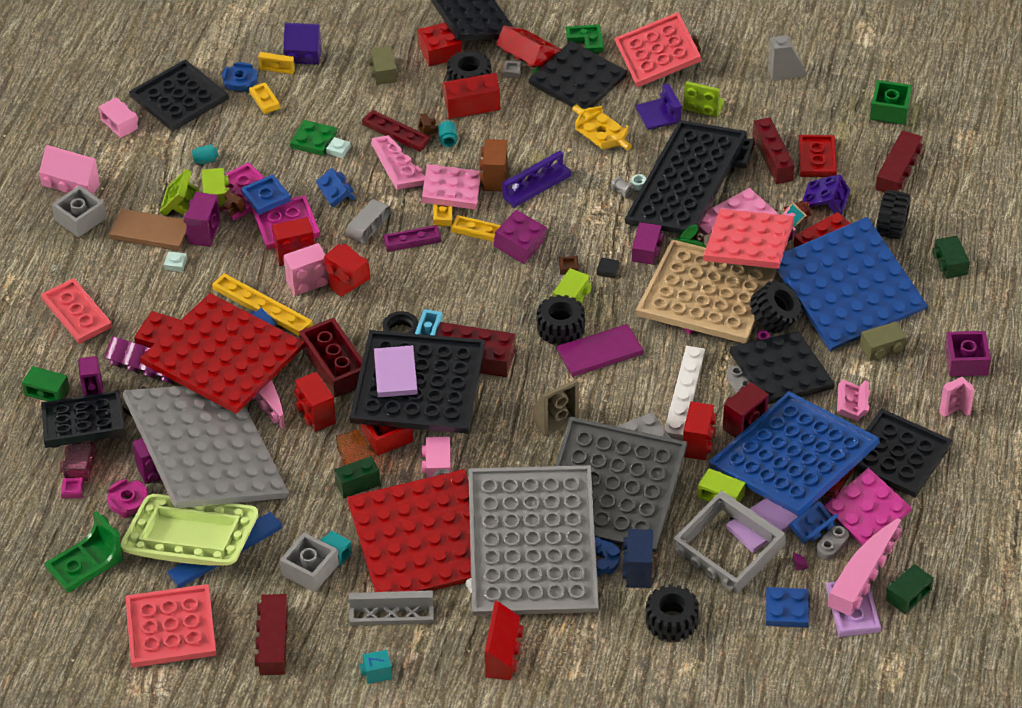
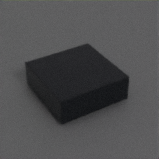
M601 257L597 268V275L615 278L619 268V260Z

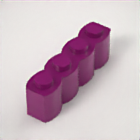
M112 336L105 358L110 360L109 364L120 367L121 364L127 365V370L137 373L139 369L144 371L143 375L152 378L158 375L161 376V381L172 383L170 378L140 363V357L150 349L149 347Z

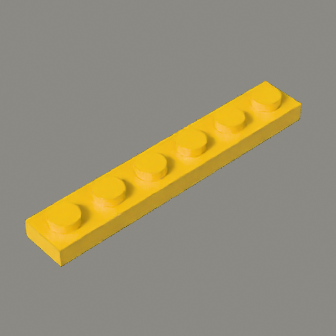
M225 273L212 284L213 290L256 312L261 307L277 322V325L298 336L299 331L313 326L312 320Z

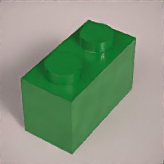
M35 366L31 367L22 381L25 396L47 402L64 399L70 389L67 375Z

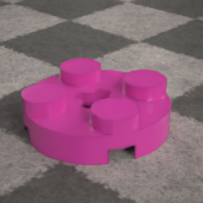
M123 479L114 483L109 488L107 502L113 512L120 514L123 518H127L137 513L143 500L148 496L147 489L138 480L128 482V479ZM126 495H127L128 497L132 496V497L129 498V499H124V496H126Z

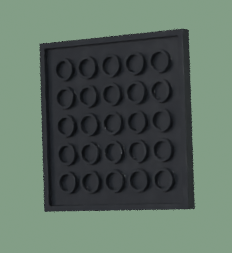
M369 330L351 409L350 423L469 434L485 351V340ZM413 346L417 394L378 397L374 349Z

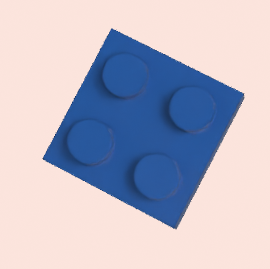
M273 174L241 188V194L258 215L291 201L290 194Z
M766 587V626L808 627V589Z

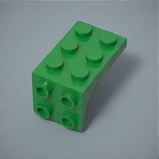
M97 511L93 513V528L85 539L44 563L48 572L67 593L123 561L119 531L115 527L112 528L106 516H101Z

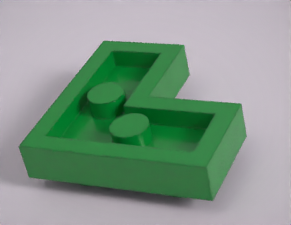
M600 24L565 26L567 43L570 41L575 43L585 42V48L593 53L604 52Z

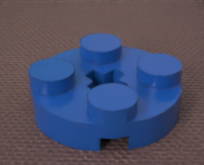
M246 62L234 63V66L230 68L227 66L223 70L222 79L227 90L249 92V88L257 83L258 75L257 70L253 69V65Z
M595 537L596 556L604 558L596 560L597 577L605 573L610 575L619 566V548L609 541Z

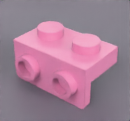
M963 377L946 383L942 390L939 413L946 417L960 409L966 416L970 415L974 396L972 384Z
M843 379L838 384L837 414L858 422L863 415L865 416L868 413L870 407L868 405V397L870 395L868 381L865 380L860 386Z

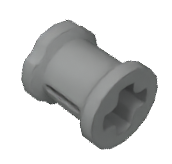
M617 176L611 183V190L621 193L623 197L628 199L632 196L635 185L624 181L621 176Z

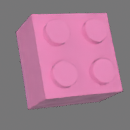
M319 243L283 255L286 281L295 296L329 284L328 272L325 270L324 264L325 253Z

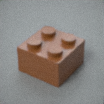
M485 139V147L481 146V157L483 159H480V170L483 172L480 173V183H483L484 191H502V182L507 180L508 172L507 140Z

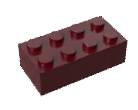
M334 317L299 331L300 340L304 342L302 350L333 396L337 397L356 389L363 359Z
M440 322L436 336L485 340V351L480 373L501 377L508 376L516 351V334Z

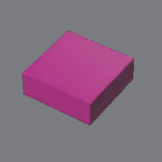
M63 478L61 497L82 498L83 478Z

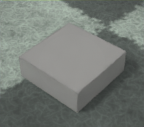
M504 61L503 77L520 78L522 62Z

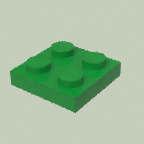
M303 120L290 142V148L324 156L327 146L337 134V127Z

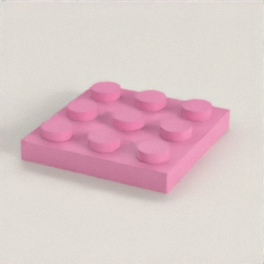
M427 164L421 202L476 210L481 171Z

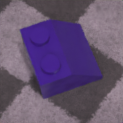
M285 23L284 56L294 57V63L319 65L322 53L320 24Z

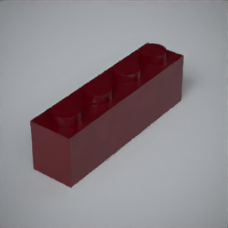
M771 117L754 120L752 137L755 139V143L776 185L793 181L795 165Z
M901 131L877 175L875 190L885 192L887 189L898 192L900 189L903 190L906 178L910 177L911 167L916 165L918 154L921 155L923 152V136Z
M261 594V603H257V615L260 616V620H256V631L259 633V637L255 638V647L259 652L254 657L255 667H259L260 675H285L288 623L287 594Z

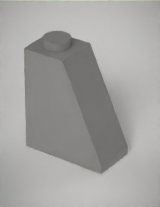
M788 35L770 37L768 70L772 81L807 76L803 62Z

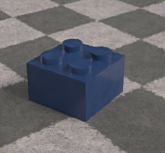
M628 529V537H624L622 579H626V587L651 588L653 530Z

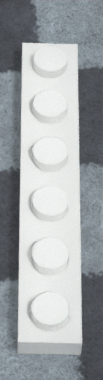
M686 346L664 428L673 439L683 440V430L690 401L693 402L705 356L704 348Z

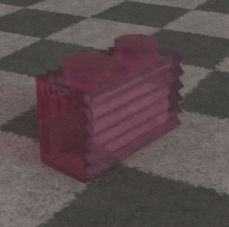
M86 441L77 445L69 444L65 447V460L61 461L60 471L65 478H83L84 481H89L97 453L95 442Z

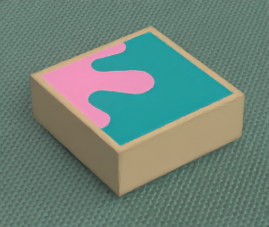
M794 202L781 214L794 216V228L807 216Z

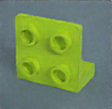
M686 81L684 84L683 110L718 118L724 105V99L719 98L720 89Z

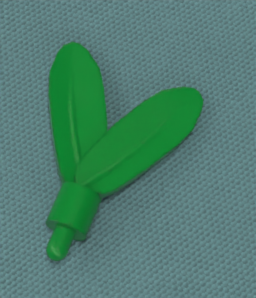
M690 225L679 238L673 239L707 247L703 242L691 239L698 232L697 225Z

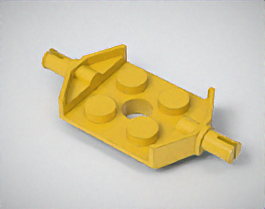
M577 104L573 106L572 111L579 115L575 122V129L598 147L608 149L622 146L626 151L631 149L632 145L625 140L628 135V125L624 128L603 113L602 106L582 109Z

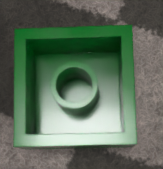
M877 80L871 103L870 119L906 124L912 85Z

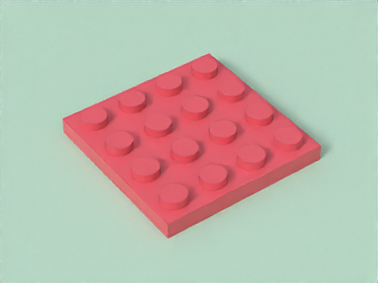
M679 12L614 38L637 88L702 61L701 55Z
M720 209L704 252V261L779 269L794 224V216Z
M209 584L125 596L132 668L217 656Z

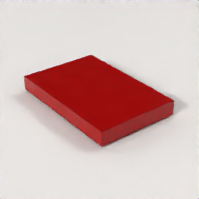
M798 135L800 177H829L837 175L835 135Z

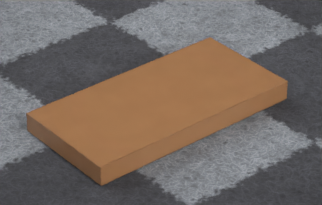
M121 209L109 233V238L180 251L186 239L187 226L184 223V219Z

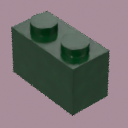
M958 236L936 239L932 252L934 258H937L939 269L944 273L946 279L968 275L970 261Z
M372 456L334 469L336 486L343 499L381 485L379 468Z
M914 564L909 569H905L896 581H891L886 588V601L906 614L932 591L934 577Z

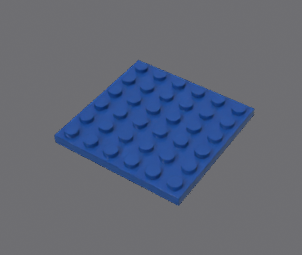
M868 217L784 252L780 267L776 269L785 284H788L795 291L799 302L802 304V310L829 351L861 338V332L898 322L925 310L928 306Z
M788 391L709 461V466L725 475L746 482V488L800 517L878 446L880 441L879 437Z

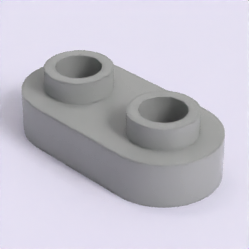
M732 366L728 369L727 381L736 393L741 387L749 384L739 366Z
M843 526L831 527L818 542L817 555L824 560L835 558L848 542V530Z

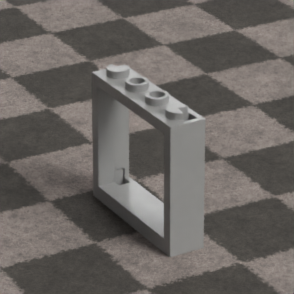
M722 490L673 538L674 550L679 556L686 557L696 568L700 567L706 571L710 578L717 579L727 590H732L737 594L786 545L784 532ZM721 510L770 543L737 578L688 545Z

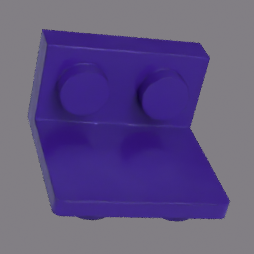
M669 83L662 85L660 99L636 105V110L647 130L678 123L682 117V105Z
M841 174L812 180L806 188L801 208L805 209L827 203L834 214L839 212L842 215L850 188Z

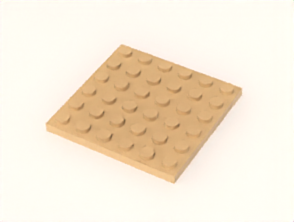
M672 239L636 309V316L744 344L747 343L756 323L754 315L751 313L750 299L766 283L776 279L778 275L777 270L767 267L704 261L705 247Z

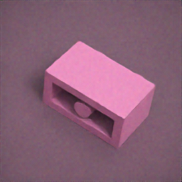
M117 97L98 106L101 120L120 138L138 129L137 114L131 111Z
M426 437V445H422V457H426V461H422V473H426L427 478L433 477L434 473L440 469H446L451 472L450 437Z

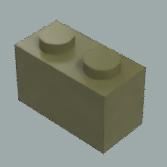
M392 47L371 48V56H368L369 67L373 66L370 68L371 77L375 78L376 85L397 82V70Z
M893 322L861 332L860 346L868 359L872 361L904 351L907 337L898 323Z

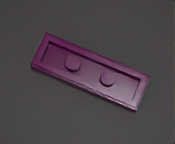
M433 225L383 235V241L386 251L391 252L440 243L441 235L438 226Z

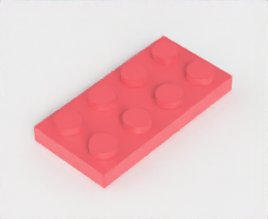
M74 278L41 294L44 303L78 344L112 328L111 321Z

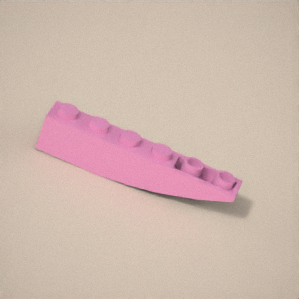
M270 381L252 400H256L261 410L269 414L271 421L274 424L277 423L283 429L285 428L283 410L274 384Z
M897 518L878 531L854 554L832 588L827 607L849 616L852 615L855 609H859L863 599L861 597L868 594L871 586L870 582L876 580L879 572L878 568L884 566L887 558L886 554H891L894 540L898 541L901 536L900 519Z

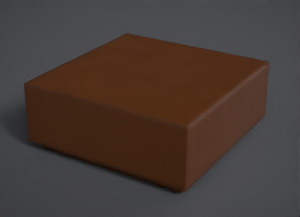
M578 256L559 257L560 275H566L570 268L579 271Z

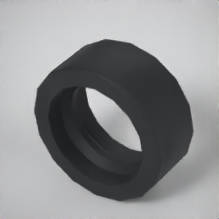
M393 312L384 319L382 323L383 331L392 332L390 329L396 325H408L412 329L406 333L415 334L418 319L410 312Z

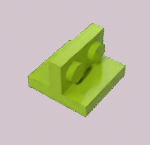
M185 169L167 187L160 208V214L166 216L172 209L182 215L188 212L190 200L194 198L195 193L199 192L200 189L189 183L191 171Z

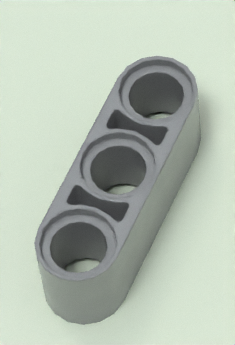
M372 199L348 224L345 231L346 236L362 244L365 243L387 220L391 212V206Z

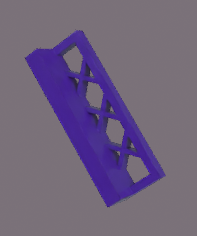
M558 151L502 182L503 199L515 208L569 178L571 170L563 164V153Z

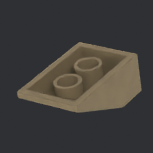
M577 379L542 394L533 406V421L544 436L566 427L570 417L579 418V381Z

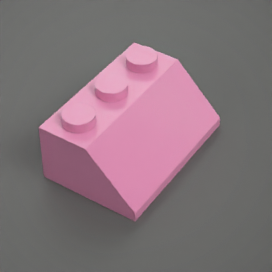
M49 145L45 147L39 171L42 186L69 193L80 185L91 194L95 193L100 186L95 158Z

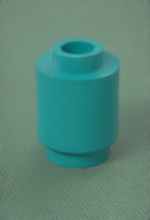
M452 121L440 123L438 126L440 142L445 147L454 146L458 139L455 123Z
M213 144L196 147L195 150H191L194 164L203 165L216 162V158L219 157L217 147H213Z

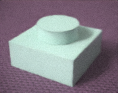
M334 137L326 148V154L343 159L351 148V144L348 141Z
M168 251L164 262V270L183 272L187 261V254Z

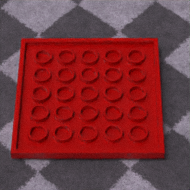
M209 293L140 357V363L237 414L304 348V342Z
M465 469L347 497L348 507L374 592L434 591L466 583V580L471 578L469 481Z

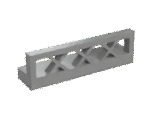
M433 591L349 593L350 626L434 623ZM420 610H429V616L420 617L417 613ZM379 611L387 613L384 618L375 616ZM399 611H406L408 613L405 617H398L396 614ZM354 612H364L366 616L354 618Z

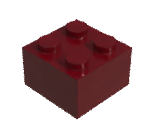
M752 382L745 387H741L734 396L727 398L724 402L723 430L736 438L768 410L769 394Z

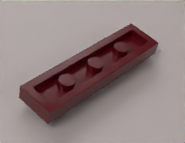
M372 110L362 119L363 126L382 135L390 136L393 140L421 152L431 142L430 136L377 111Z

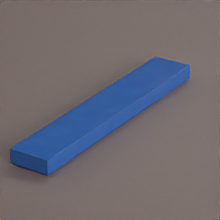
M271 511L256 520L241 552L282 529L281 522ZM181 563L169 570L168 576L181 588L219 565Z

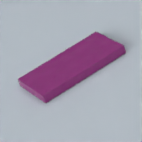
M625 324L557 346V352L571 376L574 377L642 355L643 348L629 325Z

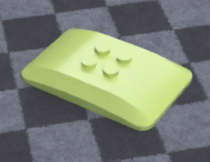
M151 494L143 500L121 541V548L126 553L165 561L199 565H231L238 559L259 513L254 506L234 503L175 508L169 495Z

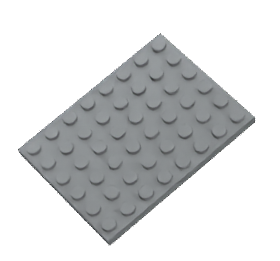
M185 386L124 390L123 398L175 508L284 499L288 497L289 492L245 406L235 414Z
M591 465L468 468L472 616L492 615L495 601H499L516 614L599 612Z

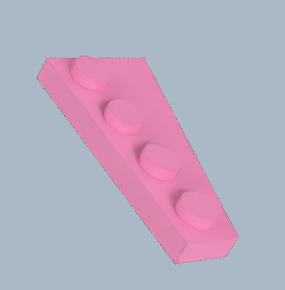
M390 136L372 138L371 144L396 190L424 186L425 175L422 173V169L419 166H415L411 162L412 159L401 152L402 149Z

